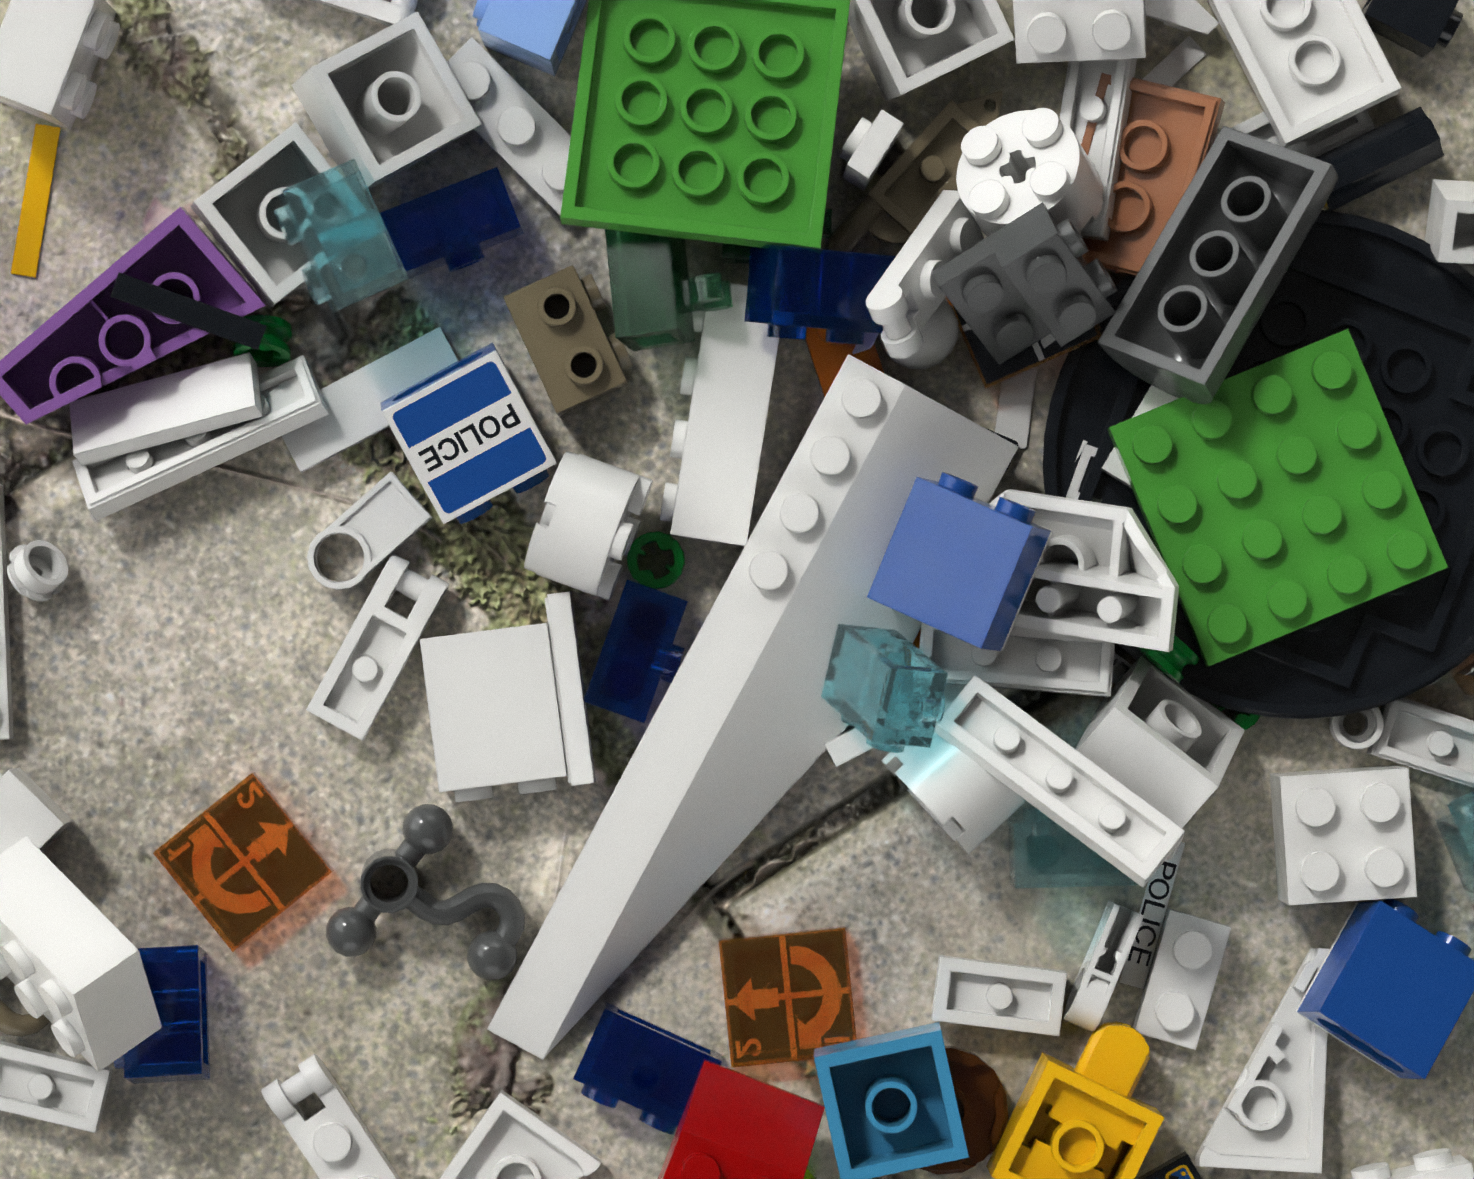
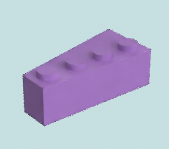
M179 207L0 360V396L27 425L209 334V332L110 297L119 272L241 317L266 306V302L183 207Z

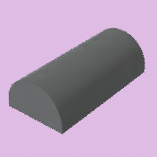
M1223 126L1118 306L1116 313L1100 337L1098 343L1102 349L1126 370L1168 394L1178 398L1184 397L1193 403H1211L1337 185L1339 179L1333 165Z

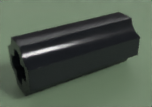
M1421 107L1413 109L1315 157L1332 164L1339 179L1323 207L1324 210L1334 211L1444 157L1440 137L1431 119L1427 117Z

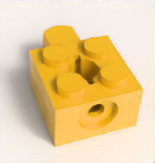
M1118 1021L1104 1022L1091 1034L1075 1068L1042 1052L1007 1122L1005 1131L986 1165L991 1177L995 1179H1135L1165 1118L1157 1108L1132 1096L1150 1059L1149 1046L1144 1037L1129 1024Z

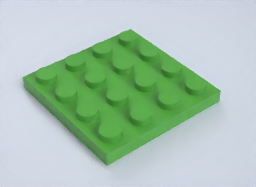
M589 0L561 207V224L820 255L850 0Z
M1349 329L1225 379L1209 404L1193 403L1181 397L1107 429L1156 548L1179 585L1178 600L1206 667L1448 568Z

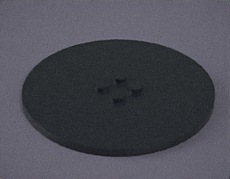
M1322 210L1225 379L1349 329L1448 568L1208 667L1204 663L1178 600L1174 635L1184 642L1200 660L1195 665L1187 664L1183 667L1182 675L1184 678L1177 684L1188 693L1211 704L1236 712L1268 718L1314 719L1337 717L1370 710L1404 698L1435 682L1461 664L1474 652V276L1458 263L1438 262L1431 252L1429 243L1394 226L1362 216ZM1126 276L1116 285L1117 292L1109 296L1115 311L1135 277ZM1112 315L1094 326L1097 336L1071 347L1060 370L1050 401L1044 433L1042 466L1044 494L1066 498L1081 456L1080 453L1077 458L1082 441H1088V445L1096 447L1098 450L1095 457H1090L1078 490L1080 492L1078 500L1091 501L1092 497L1102 500L1100 503L1132 508L1155 545L1132 488L1101 471L1114 448L1107 429L1132 418L1151 387L1149 383L1138 378L1113 360L1099 345L1098 341L1113 317ZM1117 644L1134 660H1138L1143 656L1154 665L1137 647Z

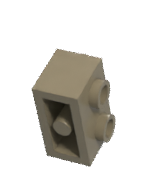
M571 265L503 296L558 416H562L628 385L622 371L633 367V363L618 331L606 337L596 316V313L607 307L592 274L579 279L574 266Z

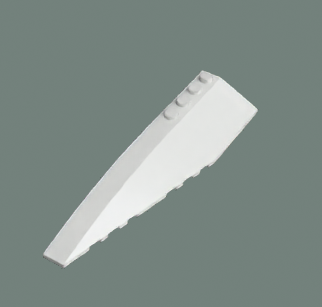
M849 354L847 355L487 1030L543 1060L825 752L827 748L824 743L838 737L897 673L921 628V622L867 598V595L916 478L921 477L939 481L942 472L954 475L977 485L978 490L975 498L989 503L1018 449L1017 445Z

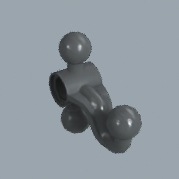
M423 804L413 808L403 822L402 833L404 840L397 849L377 851L366 860L361 873L360 889L362 897L356 905L339 909L330 917L326 925V938L329 945L336 953L345 957H356L366 953L376 939L377 928L375 921L381 913H395L406 908L418 918L433 925H451L464 920L480 909L491 908L499 915V925L495 931L483 932L471 941L467 950V961L475 975L484 980L497 981L505 978L513 971L517 963L516 944L524 931L525 913L520 900L510 889L497 883H479L464 889L446 900H438L419 887L417 864L425 854L440 852L449 844L453 836V824L447 812L434 804ZM395 865L406 873L408 883L400 894L384 896L378 893L372 885L371 877L373 873L381 866Z

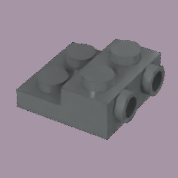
M1043 202L932 271L939 288L999 365L1050 333L1062 347L1116 313L1109 296L1117 292V288L1107 270L1098 258L1090 263L1085 261L1082 255L1088 252V248L1076 227L1069 218L1058 224Z

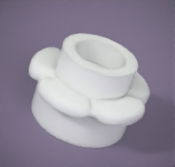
M35 540L28 545H19L10 552L9 560L11 563L7 567V574L13 587L20 594L34 601L43 602L50 600L52 594H59L62 591L64 580L68 575V563L63 553L56 546L47 541Z

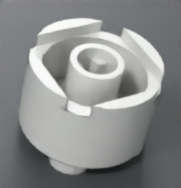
M1043 107L1009 113L993 120L986 126H977L971 129L964 136L961 142L962 155L958 163L956 175L957 189L964 205L986 237L1042 202L1058 224L1069 218L1080 235V231L1086 226L1092 216L1096 221L1103 204L1101 178L1071 128L1053 110Z
M570 451L566 452L558 465L544 500L546 506L540 523L536 522L527 550L524 569L610 601L622 569V565L615 563L614 559L621 561L623 555L627 556L632 543L636 540L641 520L630 517L631 513L641 515L653 480L583 454L578 455Z
M937 708L881 761L894 777L897 775L908 787L906 790L954 841H958L962 849L969 855L1025 803V800L961 750L934 732L936 721L944 713Z

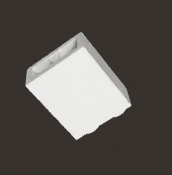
M548 623L420 639L439 792L454 791L455 802H465L492 798L493 785L517 782L519 794L557 789L556 777L567 776Z

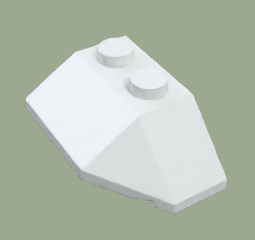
M1014 489L1004 491L989 503L996 506L999 497H1003L1036 511L1033 523L1053 531L1014 626L1164 652L1173 650L1179 585L1132 508Z

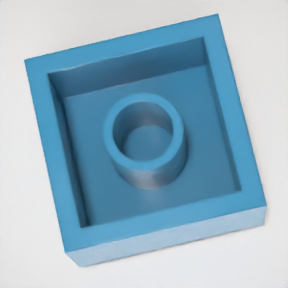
M939 1022L814 1049V1061L840 1179H871L969 1158Z

